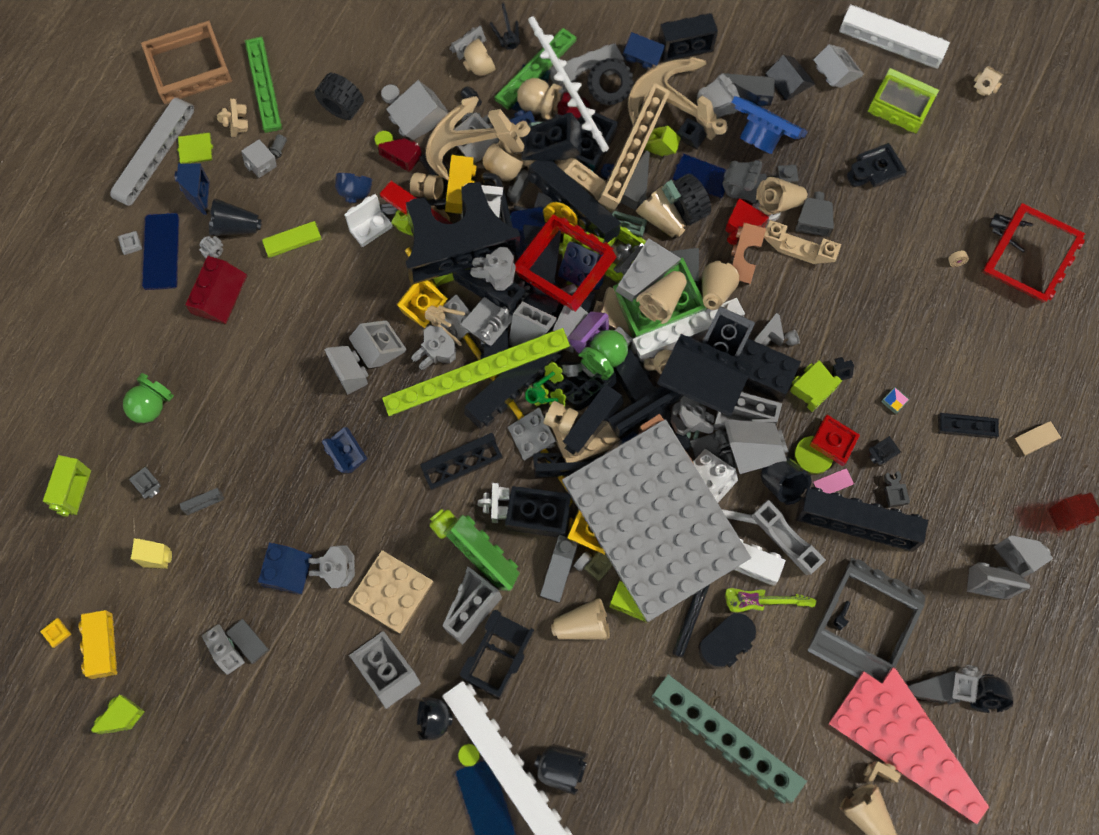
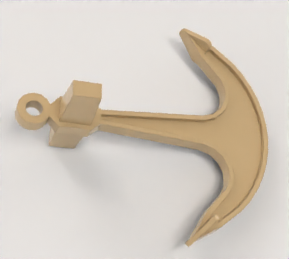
M693 57L690 59L673 60L657 65L655 69L652 68L643 74L634 84L628 98V109L632 125L640 111V105L645 100L653 84L656 83L670 91L667 102L697 118V122L703 126L708 139L712 140L716 134H724L727 131V122L724 119H717L709 99L701 96L697 100L698 106H696L667 83L672 75L690 70L696 71L705 66L706 61Z
M477 97L462 99V104L450 111L437 124L430 135L426 147L427 161L434 172L449 180L447 170L442 163V158L449 149L455 146L498 138L506 144L512 153L523 152L524 144L520 137H524L530 132L527 122L521 121L515 125L508 120L501 109L491 110L488 114L494 128L455 131L453 130L455 124L467 113H472L478 102Z

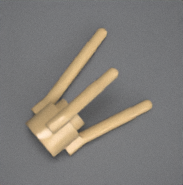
M441 305L438 308L430 306L426 310L425 318L431 321L432 325L442 327L454 342L461 346L462 343L440 324L451 327V324L444 320V312L462 316L465 315V312L448 309Z

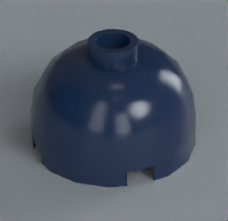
M337 173L335 187L337 193L346 198L345 202L356 203L357 200H363L369 195L373 179L365 176L358 177L350 173Z

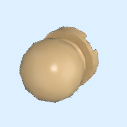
M530 78L520 85L517 91V101L524 111H531L535 115L542 113L543 119L550 120L553 118L551 116L552 111L557 110V103L561 99V93L558 91L562 87L556 84L549 87L545 81L539 78Z

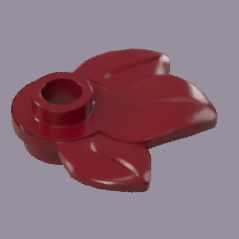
M566 92L562 96V100L557 103V112L560 115L571 112L579 120L581 113L577 107H568L567 103L572 97L569 92ZM580 97L585 107L588 108L590 106V102L587 99Z

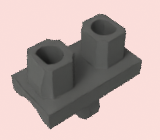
M629 243L626 246L618 245L616 247L618 252L616 259L620 260L622 257L623 259L613 270L616 273L622 272L625 275L631 266V262L635 260L644 244L635 245L632 249Z

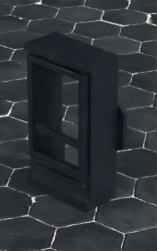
M493 610L485 624L487 632L474 657H468L460 672V676L464 681L501 699L512 675L518 672L525 658L524 652L534 635V629L530 628L529 630L502 616L498 610ZM493 634L519 646L520 649L516 657L496 648L494 644H489ZM487 647L514 660L499 689L472 675Z

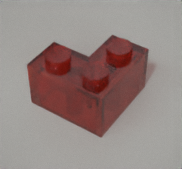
M1090 492L1084 495L1080 493L1063 499L1049 508L1048 512L1058 531L1066 529L1069 532L1083 524L1086 526L1096 522L1095 518L1099 516V507Z

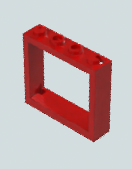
M1021 203L985 264L982 273L1043 303L1047 302V300H1051L1056 293L1054 288L1057 283L1060 284L1066 275L1064 273L1066 267H1070L1076 257L1073 255L1077 249L1080 250L1085 242L1083 237L1086 233ZM1025 213L1075 237L1044 293L994 269Z
M553 214L515 263V273L524 281L576 312L617 257L613 251L614 248L609 246L607 242H600L594 234L590 233L588 235L580 226L576 224L573 226L569 224L570 222L566 218H559ZM559 230L603 255L572 296L529 270Z

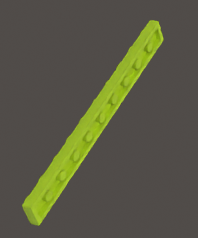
M561 328L385 396L382 399L388 416H392L571 346L564 328Z

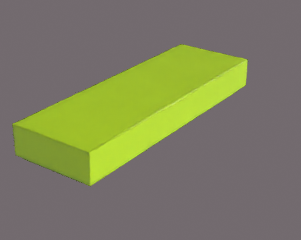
M315 221L262 239L270 258L321 240V236Z

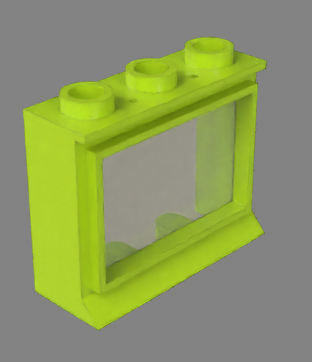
M890 68L868 112L917 134L939 90Z

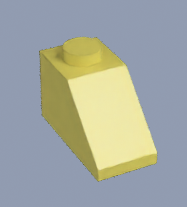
M134 539L131 559L146 568H168V563L172 559V552L165 544Z

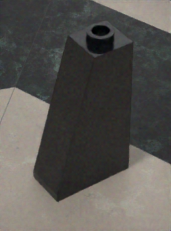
M523 225L526 249L543 227ZM560 230L529 269L553 285L557 266ZM532 285L533 292L545 294Z
M605 384L563 440V443L566 445L564 449L572 455L575 453L581 455L605 426L608 419L623 404L622 395Z

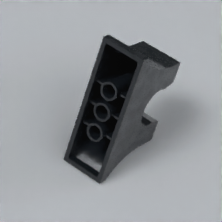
M480 182L467 183L461 187L463 218L454 224H443L437 221L432 215L431 206L425 198H414L406 202L408 223L414 237L413 250L406 261L407 277L410 285L473 267L472 262L474 258H486L487 254H492L499 247H507L512 255L520 252V233L518 229L505 224L495 215L486 200Z

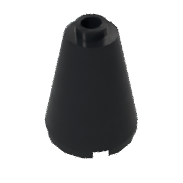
M213 199L210 213L211 221H209V235L254 234L257 230H261L262 219H259V215L220 199Z

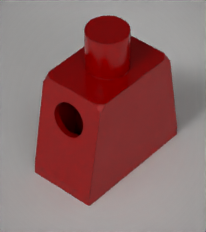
M739 198L726 227V232L730 234L727 238L728 243L731 245L738 243L739 238L736 235L739 226L743 227L744 223L764 228L769 216Z

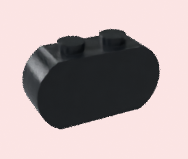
M731 614L699 644L698 652L701 661L712 669H722L726 665L730 668L738 660L736 656L741 651L745 654L753 647L751 642L756 638L755 624L744 614Z

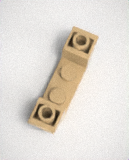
M574 158L556 160L554 162L598 201L606 184L602 178Z
M772 220L769 221L764 238L778 252L812 264L836 261L841 244L823 238L819 245L787 234L785 232L788 226Z

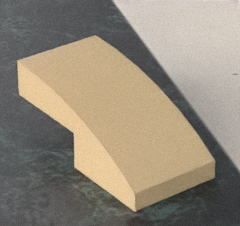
M1050 421L1015 438V441L1026 456L1061 439Z

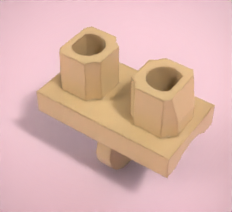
M230 99L228 112L226 108H223L222 112L217 114V120L223 123L225 127L230 122L231 137H236L237 132H247L248 121L238 119V117H246V105L236 104V99Z

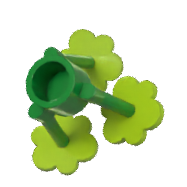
M551 362L545 366V377L539 382L534 383L533 387L527 389L525 399L529 403H535L536 406H540L549 402L551 406L553 401H556L565 406L566 396L561 389L551 392V398H548L549 391L544 389L542 385L547 380L557 383L564 379L561 374L562 369L556 363Z

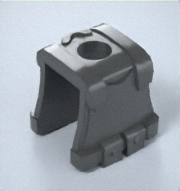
M757 160L748 163L732 161L729 169L725 172L722 183L726 194L731 198H741L752 204H757L759 201L756 199L757 188L763 180L767 179L766 174H760L762 162Z

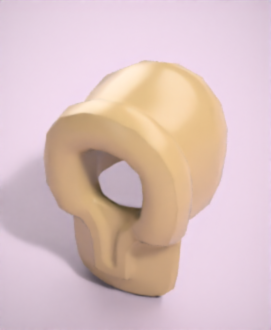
M500 140L498 143H493L489 146L483 157V165L490 173L496 174L501 181H510L520 172L523 160L515 155V153H512L506 144Z

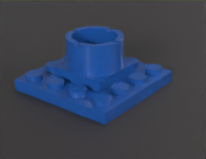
M734 96L731 102L735 104V109L749 114L747 117L749 120L740 138L751 145L755 144V147L772 154L778 141L784 134L793 139H799L800 137L805 138L808 133L807 130L744 98Z

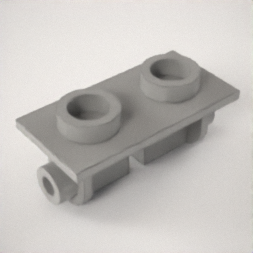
M482 27L472 28L471 31L464 35V38L451 43L450 50L453 53L456 52L459 60L464 57L465 48L476 39H479L482 43L486 41Z

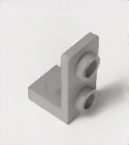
M220 624L202 635L213 659L227 675L245 663L239 653L232 647Z
M965 665V668L961 667L955 673L953 699L975 703L978 680L981 678L983 671L978 670V667L972 665Z

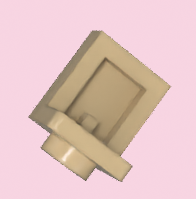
M876 761L867 765L864 771L866 776L864 782L872 783L877 774L887 781L895 783L898 782L901 774L896 772V768L886 762L882 764Z

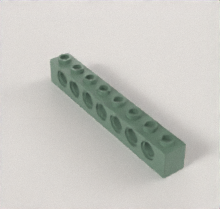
M669 674L652 695L655 699L653 702L661 709L667 708L672 712L670 715L676 721H683L689 725L687 729L696 736L698 734L706 739L704 742L713 749L717 747L723 752L722 756L731 763L735 761L739 764V769L747 776L752 774L758 779L757 784L766 790L770 788L775 792L774 797L784 804L785 802L793 803L807 781ZM671 695L680 697V705L675 706L670 702ZM688 708L696 709L698 713L696 719L688 717ZM706 721H711L714 724L715 729L713 732L705 730L704 724ZM723 734L731 737L732 743L730 746L722 743ZM741 747L748 750L749 757L747 759L740 757L739 750ZM758 761H763L766 764V771L764 773L757 770L756 765ZM777 774L781 775L784 779L781 787L777 786L774 782V777Z

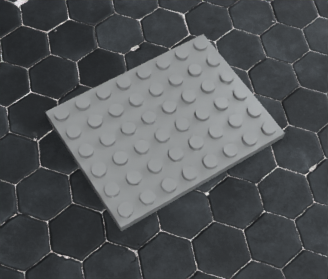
M666 419L562 479L563 484L647 622L751 559L750 554Z

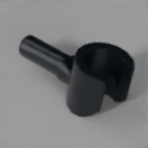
M849 601L845 602L842 611L833 622L840 630L849 622L844 618L851 604Z

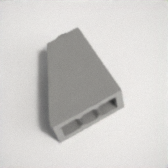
M522 302L513 313L508 345L514 347L545 335L555 323L556 317Z

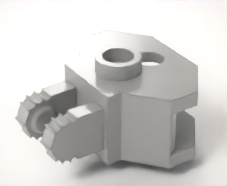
M499 247L492 254H487L486 258H474L472 262L474 267L471 269L470 274L472 277L486 278V282H491L496 290L504 291L514 280L516 269L513 263L514 256L507 247Z
M428 326L424 330L422 347L411 358L416 362L425 354L428 356L419 365L421 370L426 369L433 362L434 364L437 362L450 364L456 359L454 340L442 327Z
M684 396L678 403L672 406L671 424L676 433L682 436L696 430L706 434L713 433L714 426L711 423L714 421V415L706 412V407L702 406L701 403Z
M347 545L332 546L324 557L309 558V563L311 564L320 563V570L309 571V576L324 578L331 588L348 586L355 576L354 554Z

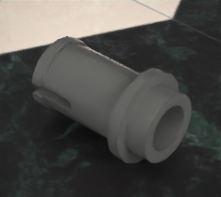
M279 134L276 135L272 146L268 148L275 156V159L282 156V149L287 142V139Z

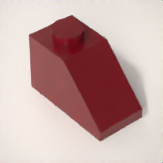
M407 139L384 142L378 145L380 156L409 173L419 161V157L422 156L420 146L416 142H410Z

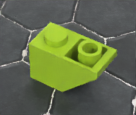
M119 695L111 700L108 705L109 708L104 715H100L95 720V726L92 728V731L98 734H106L132 729L145 711L127 697Z

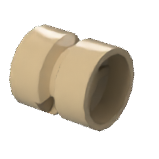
M423 173L413 174L410 181L411 195L438 200L442 196L444 183L441 176Z
M553 401L543 424L551 428L558 427V431L568 435L574 427L580 412L571 408L566 410L563 404Z

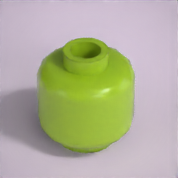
M441 509L430 518V528L440 539L447 537L443 532L457 518L450 510L444 511Z

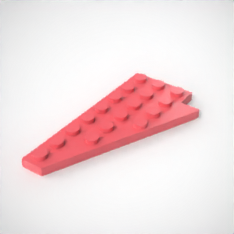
M892 667L882 683L863 671L829 721V724L884 762L893 765L896 770L978 824L989 808L988 804L897 670Z

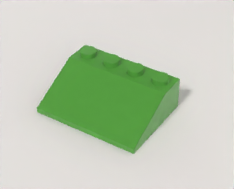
M681 258L675 268L663 276L665 277L672 271H679L685 275L687 281L673 314L667 323L661 324L662 321L660 320L655 322L650 320L640 311L639 306L641 304L639 301L637 302L634 299L631 302L615 292L633 339L706 310L703 298L683 258ZM619 284L613 286L614 291H616Z
M460 515L443 533L498 590L510 591L519 575V572L516 570L518 566L511 559L507 560L502 555L504 552L498 545L495 544L493 546L488 541L490 537L483 530L478 531L474 527L476 523L468 515L466 517Z

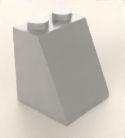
M419 80L387 108L390 120L400 127L398 131L401 135L412 140L434 129L449 113L434 91Z
M738 420L724 421L740 474L767 467L777 462L787 461L785 453L788 452L783 433L782 430H777L775 423Z

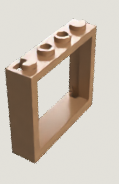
M209 21L141 43L158 93L164 104L171 102L175 97L181 99L232 82ZM210 37L221 67L163 86L153 56Z

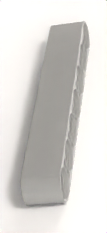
M176 97L170 102L113 186L111 198L128 206L134 203L194 112L192 104Z

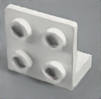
M376 194L365 198L361 204L350 208L345 214L351 234L362 247L393 227L381 211Z
M706 449L693 461L694 466L717 503L738 481L736 469Z

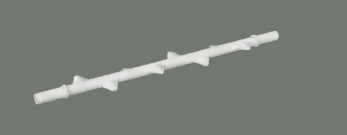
M530 17L528 22L544 48L540 57L551 60L557 71L553 78L563 81L572 97L567 103L568 107H577L585 120L582 129L591 131L603 152L607 151L609 147L602 137V132L598 130L591 117L595 110L586 108L577 93L581 83L570 81L563 68L567 62L558 59L549 44L554 39L553 35H544L543 29L539 27L535 18Z

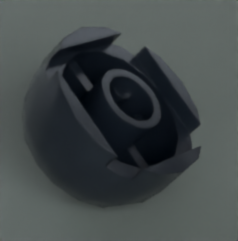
M985 674L978 680L976 702H970L972 709L979 712L990 713L989 709H997V712H1003L1013 706V693L1005 680L992 674Z
M422 697L424 702H419L417 711V725H421V731H417L420 740H436L446 733L448 726L452 725V713H449L447 705L442 700L433 697Z

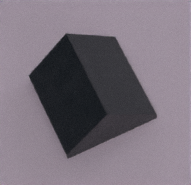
M783 55L765 74L766 77L775 78L774 87L785 101L815 84L795 57Z

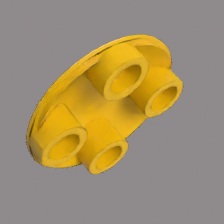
M552 202L543 209L546 223L554 214L559 218H566L570 222L569 224L573 226L575 224L578 225L575 213L565 204Z

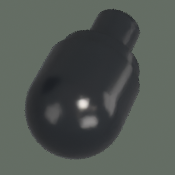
M465 86L461 89L460 95L462 99L479 97L477 92L470 86ZM479 98L476 104L477 107L480 106L482 103V101Z

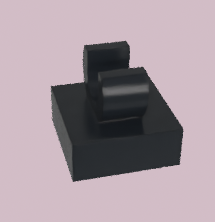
M843 357L835 358L836 364L833 365L832 376L834 378L838 376L841 380L853 378L854 364L852 360L844 361Z

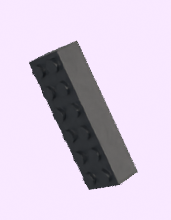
M811 487L805 491L799 502L796 521L911 552L924 544L928 520L923 519L919 514L908 515L902 513V510L882 508L883 506L877 503H863L861 499L844 498L842 494L835 492L829 494L817 487Z

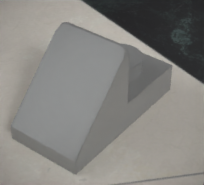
M776 313L754 340L755 342L767 346L771 340L778 346H782L784 335L779 314Z

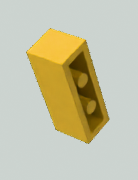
M451 155L445 212L462 214L461 187L467 183L475 182L471 181V177L476 174V165H473V157Z
M107 610L81 614L79 630L82 633L83 639L80 643L81 652L84 654V662H82L83 674L90 679L117 675L113 614Z

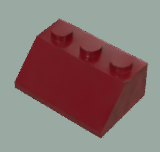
M207 255L185 306L192 315L226 325L248 275L224 260Z

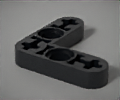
M614 371L608 380L601 379L602 375L597 373L579 388L566 377L561 382L553 383L551 380H547L545 384L551 392H555L556 389L570 388L569 392L563 393L566 396L565 403L574 410H583L592 403L605 384L613 387L617 380ZM591 387H597V388H598V389H597L596 391H594V392L588 391V389L591 388Z

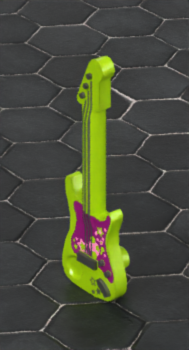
M729 588L725 592L726 602L731 612H743L749 609L763 611L765 606L762 604H797V606L815 607L816 605L815 599L796 594V596H763L765 595V590L763 589L744 591L735 588Z

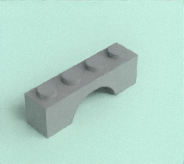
M614 43L605 45L596 51H590L578 58L574 57L567 61L563 68L570 81L576 83V79L581 73L591 70L602 59L616 58L623 62L624 59ZM552 67L550 78L553 84L562 87L558 92L561 94L568 92L563 81L553 78L557 71L555 67ZM606 71V72H604V74H605L606 76H609V75L615 73V72H613V71Z
M769 500L751 515V518L806 575L812 574L826 561L812 545L805 542L791 529L781 512Z

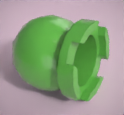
M603 330L593 337L590 348L584 347L578 356L583 357L581 363L592 374L595 375L597 372L602 375L601 379L608 380L614 373L613 368L619 366L625 360L628 354V343L624 336L617 331Z
M143 373L136 379L139 382V386L132 387L127 391L123 399L125 414L136 423H148L155 420L162 412L163 401L170 402L174 397L166 387L157 381L153 384L147 379L148 376Z

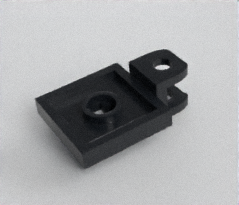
M887 143L859 154L856 158L858 162L851 166V171L848 172L847 178L853 187L862 186L870 181L875 188L905 176L907 171L891 144ZM878 163L884 164V168L879 167Z

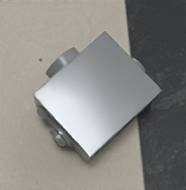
M260 139L242 150L246 168L249 171L252 170L258 178L277 167L275 156Z

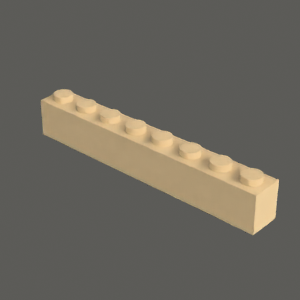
M656 83L653 84L647 94L598 199V202L611 214L621 201L669 96L670 91Z

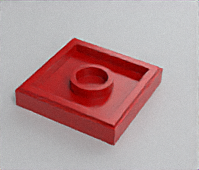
M826 415L809 446L844 466L860 434Z

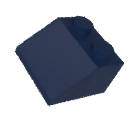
M631 32L622 56L628 62L635 63L636 61L641 63L643 68L655 69L665 45Z
M201 163L178 164V170L175 171L174 176L175 181L180 186V190L183 191L186 198L203 215H207L210 181Z
M269 543L258 583L263 587L302 595L311 564L309 563V558H312L313 555L288 546Z

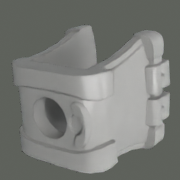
M724 74L719 75L717 79L707 87L702 88L697 94V100L704 96L711 101L717 118L738 112L734 108L735 104L731 102L734 96H740L735 85Z

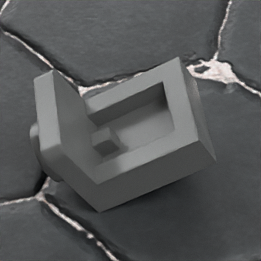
M146 466L129 478L144 499L148 496L152 498L160 492L158 488L161 484Z

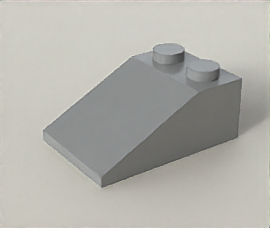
M977 563L969 568L967 592L1008 600L1030 589V584L1017 572L1010 571L1007 567L993 568L989 567L990 565L987 563Z
M384 631L349 655L386 709L421 684L414 671Z

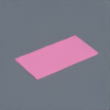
M847 468L813 482L815 487L829 494L854 485Z

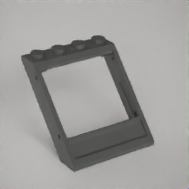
M851 557L810 641L808 651L857 678L865 671L882 683L891 668L896 667L924 607L925 595L917 589H911L904 585L898 579L888 577L883 571L867 566L864 561ZM848 577L860 580L913 610L889 662L825 629Z

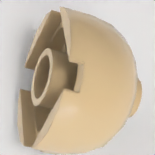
M479 39L467 45L464 51L466 61L463 64L468 72L471 70L475 75L486 76L496 70L491 57L488 56L486 48Z

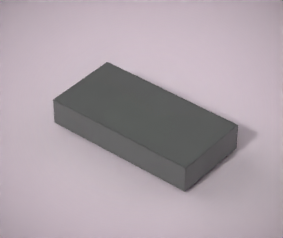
M215 488L180 503V507L185 514L190 515L224 500V496L218 488Z
M241 619L226 632L252 664L269 651L244 619Z

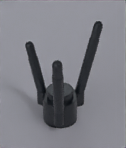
M502 2L507 32L504 33L502 38L492 22H490V26L499 39L501 47L513 50L520 44L518 21H515L514 33L510 28L505 3Z
M995 213L989 227L993 228V233L1002 236L1003 232L1000 230H1005L1011 218ZM1021 220L1019 223L1020 226L1024 227L1026 225L1031 227L1034 225L1033 223ZM1010 239L1009 243L1021 252H1025L1024 248Z

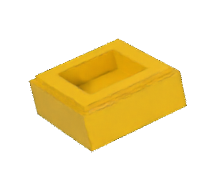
M56 618L40 631L53 648L71 635L59 618Z

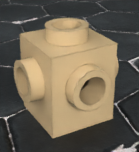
M987 66L984 72L980 71L974 79L976 82L974 87L977 88L976 92L983 96L986 94L990 95L992 92L996 93L1001 86L999 81L1003 74ZM989 80L990 85H987L985 81Z

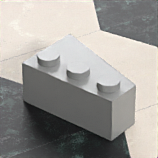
M648 238L615 292L632 302L640 293L660 280L671 269L675 268L681 258Z
M741 392L731 417L717 411L713 430H725L724 421L768 422L775 423L776 425L782 403Z
M467 567L464 580L458 589L459 592L443 624L444 629L462 645L503 598L499 590L470 567Z

